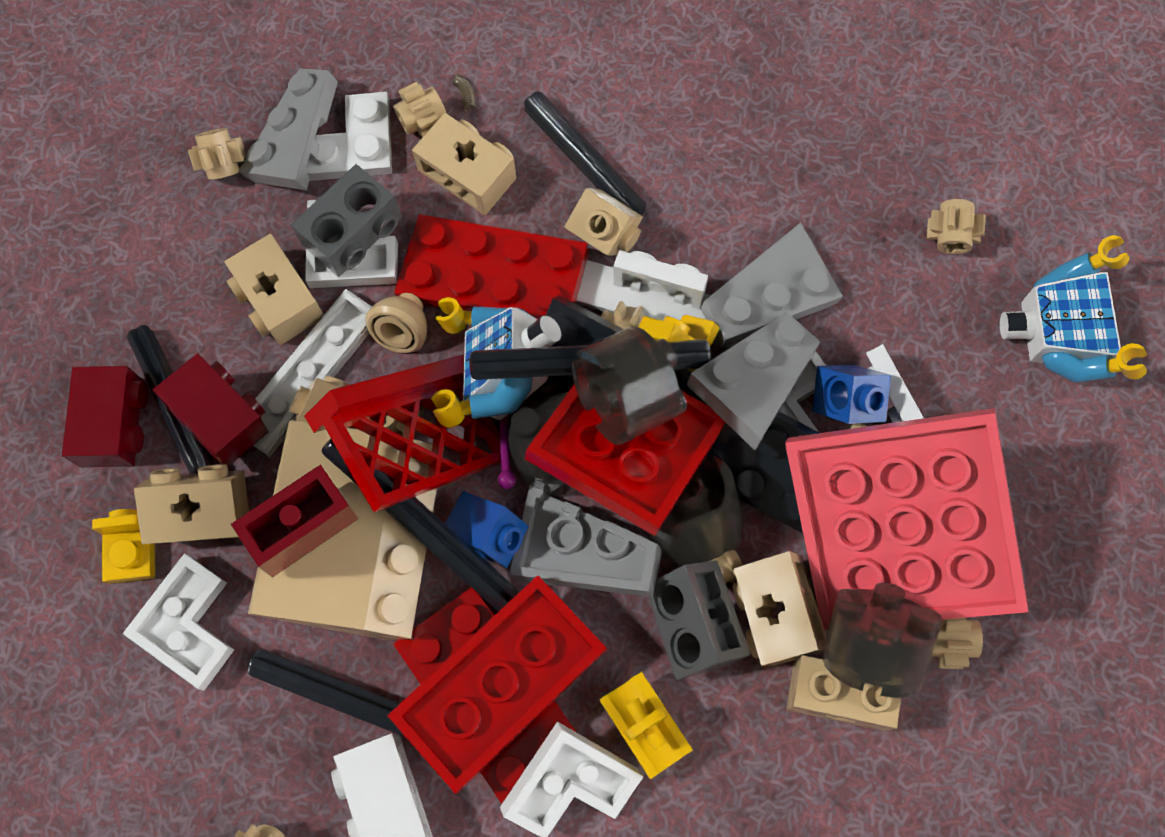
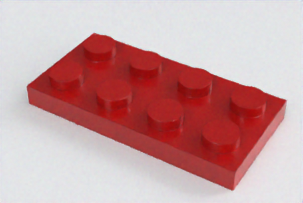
M419 214L394 294L395 296H400L402 293H410L417 296L423 305L440 308L438 302L441 299L450 297L457 300L463 311H472L474 306L521 308L528 312L529 315L539 319L546 315L552 299L558 295L576 304L590 249L587 242Z
M537 575L387 716L455 794H458L607 651V648L541 577Z
M471 587L412 630L411 639L397 640L393 645L418 682L422 684L494 615L480 595ZM555 701L480 772L501 804L557 722L576 732Z

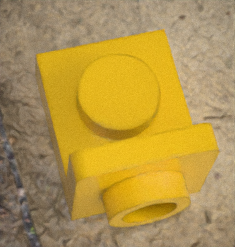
M690 315L682 316L681 320L665 316L663 321L644 316L635 333L647 342L706 340L709 346H711L719 331V326L713 321Z
M113 510L109 512V517L92 520V530L102 534V582L113 584L155 579V543L142 544L137 510Z

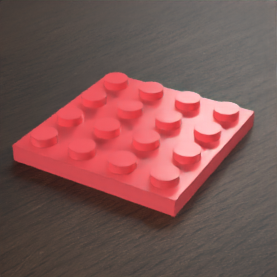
M995 408L787 439L785 445L817 606L824 630L1028 612V602Z

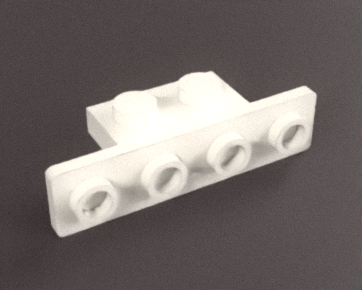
M619 250L614 268L587 260L576 304L603 312L607 310L614 314L619 301H623L625 306L635 308L642 306L644 316L661 321L664 320L665 316L681 320L684 315L706 319L701 311V307L704 301L711 295L705 294L708 275L700 273L698 269L691 265L676 264L674 266L656 261L652 255L645 252L633 251L628 253ZM715 337V339H714V341H713V344L719 345V343H718V341H717V339H716V337ZM737 341V342H734V343H732V344L726 345V346H724V347L731 348V347H733L734 345H736V344L738 343V341Z

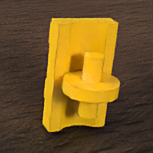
M642 671L600 699L601 704L649 779H652L693 751Z

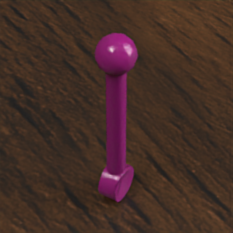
M510 414L499 421L502 472L499 474L497 481L503 489L513 488L516 484V477L511 472L508 429Z

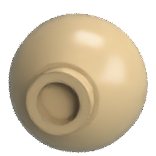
M402 293L400 296L384 298L374 304L366 314L365 323L369 333L384 348L397 353H414L422 348L427 336L428 326L423 312V303L417 296L410 293Z

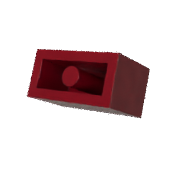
M197 353L156 386L153 391L166 408L220 464H225L229 467L269 432L261 419L266 412L250 393L246 392L240 396L231 387L235 380L218 361L209 365Z
M128 366L72 367L62 448L63 458L80 468L135 467L136 453L142 451L144 444V434L139 425L140 409H144L147 406L148 389L143 379Z
M320 464L230 525L257 566L273 578L357 521L358 517Z

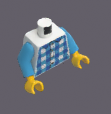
M1116 235L1108 236L1100 242L1097 254L1085 253L1061 264L1036 281L1033 289L1021 302L1022 311L1003 312L1001 314L1000 333L1002 339H1027L1031 362L1044 363L1048 370L1074 383L1113 378L1116 372H1122L1129 379L1137 380L1142 378L1147 373L1145 365L1128 366L1127 363L1132 358L1147 356L1146 350L1143 346L1134 343L1127 344L1121 348L1108 272H1100V267L1104 265L1110 269H1120L1127 265L1130 258L1128 253L1120 254L1115 258L1107 257L1110 249L1119 247L1124 243L1123 239Z
M447 297L438 302L441 310L449 315L446 317H436L445 331L455 334L462 331L466 325L472 326V328L465 332L463 401L459 402L455 393L451 390L445 389L436 392L432 396V401L437 408L433 410V413L438 422L447 428H453L463 421L465 415L472 414V419L492 417L500 421L508 414L517 411L523 401L547 381L548 376L475 380L472 379L470 374V354L475 350L550 347L561 338V330L556 321L549 316H542L536 319L521 308L474 306L472 311H463L454 298Z

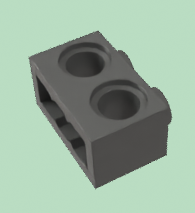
M355 164L291 224V227L301 245L337 277H340L347 269H352L359 265L364 259L366 251L379 238L389 236L396 228L398 220L402 216L395 196L360 166ZM375 205L367 212H358L363 206ZM334 235H343L337 242L326 243Z
M717 560L687 564L656 579L654 596L649 597L676 680L708 673L751 655Z

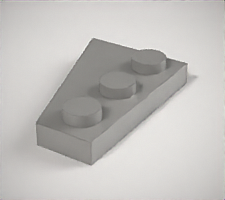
M299 68L297 73L289 80L286 92L277 107L269 114L266 126L257 141L249 148L247 158L239 169V173L247 180L255 183L307 191L310 177L305 173L308 160L317 157L320 146L315 141L317 129L327 122L338 81L328 70Z
M800 222L707 298L701 307V311L706 320L713 321L719 326L716 339L720 347H724L747 338L786 312L797 320L837 304L843 296Z
M786 312L692 372L687 386L756 450L789 393L813 357L820 341Z
M530 485L522 521L529 527L523 537L520 548L513 556L509 573L514 580L531 582L539 575L549 585L646 597L654 596L662 552L657 543L612 522L600 520L583 512L581 508L569 502L555 499L547 495L543 490Z

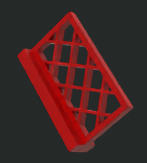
M464 354L329 390L304 415L313 433L323 430L328 432L374 513L501 463L500 432L491 417L472 419V414L465 415L463 421L459 424V426L464 428V436L461 439L446 431L447 427L441 425L437 419L436 425L418 416L419 405L431 411L437 409L432 401V396L440 390H451L458 394L461 401H463ZM386 415L405 424L403 436L383 427ZM352 426L370 435L367 448L354 442L347 427ZM415 430L433 439L431 451L413 442ZM475 435L485 439L492 454L474 446ZM380 441L400 451L398 463L378 454ZM444 445L461 454L460 465L442 457ZM410 456L429 466L427 478L408 469ZM375 469L395 478L391 492L384 494L374 477Z

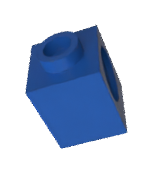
M857 365L817 366L812 412L848 424L886 422L891 374Z
M465 491L461 493L445 522L451 530L481 557L506 569L514 554L520 548L523 537L529 527L505 506Z

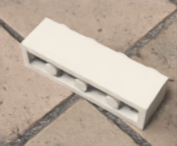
M391 733L333 756L337 769L331 772L333 785L340 800L347 798L352 814V819L347 820V829L350 837H433L400 735Z

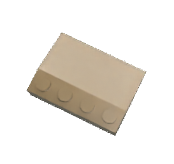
M290 420L273 495L321 464L358 517V520L273 578L258 567L248 614L382 640L411 639L427 547L386 510L382 509L374 513L359 486L322 454L323 446L330 439L326 430L313 433L308 422ZM347 428L354 442L367 448L370 435L358 429ZM413 439L414 443L430 451L432 450V444ZM380 441L378 454L398 463L400 451ZM410 456L408 469L427 478L429 466ZM437 488L416 496L431 512H433Z

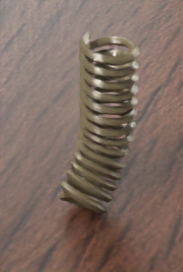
M458 73L454 76L456 77L453 80V85L461 91L464 111H467L466 108L470 107V105H473V109H475L476 103L471 84Z

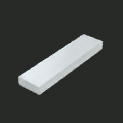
M347 289L343 291L256 397V400L266 412L261 419L269 432L254 444V447L270 458L285 439L289 421L295 419L296 414L289 410L299 387L308 388L309 384L316 378L324 380L325 376H336L369 335L365 317L372 306Z

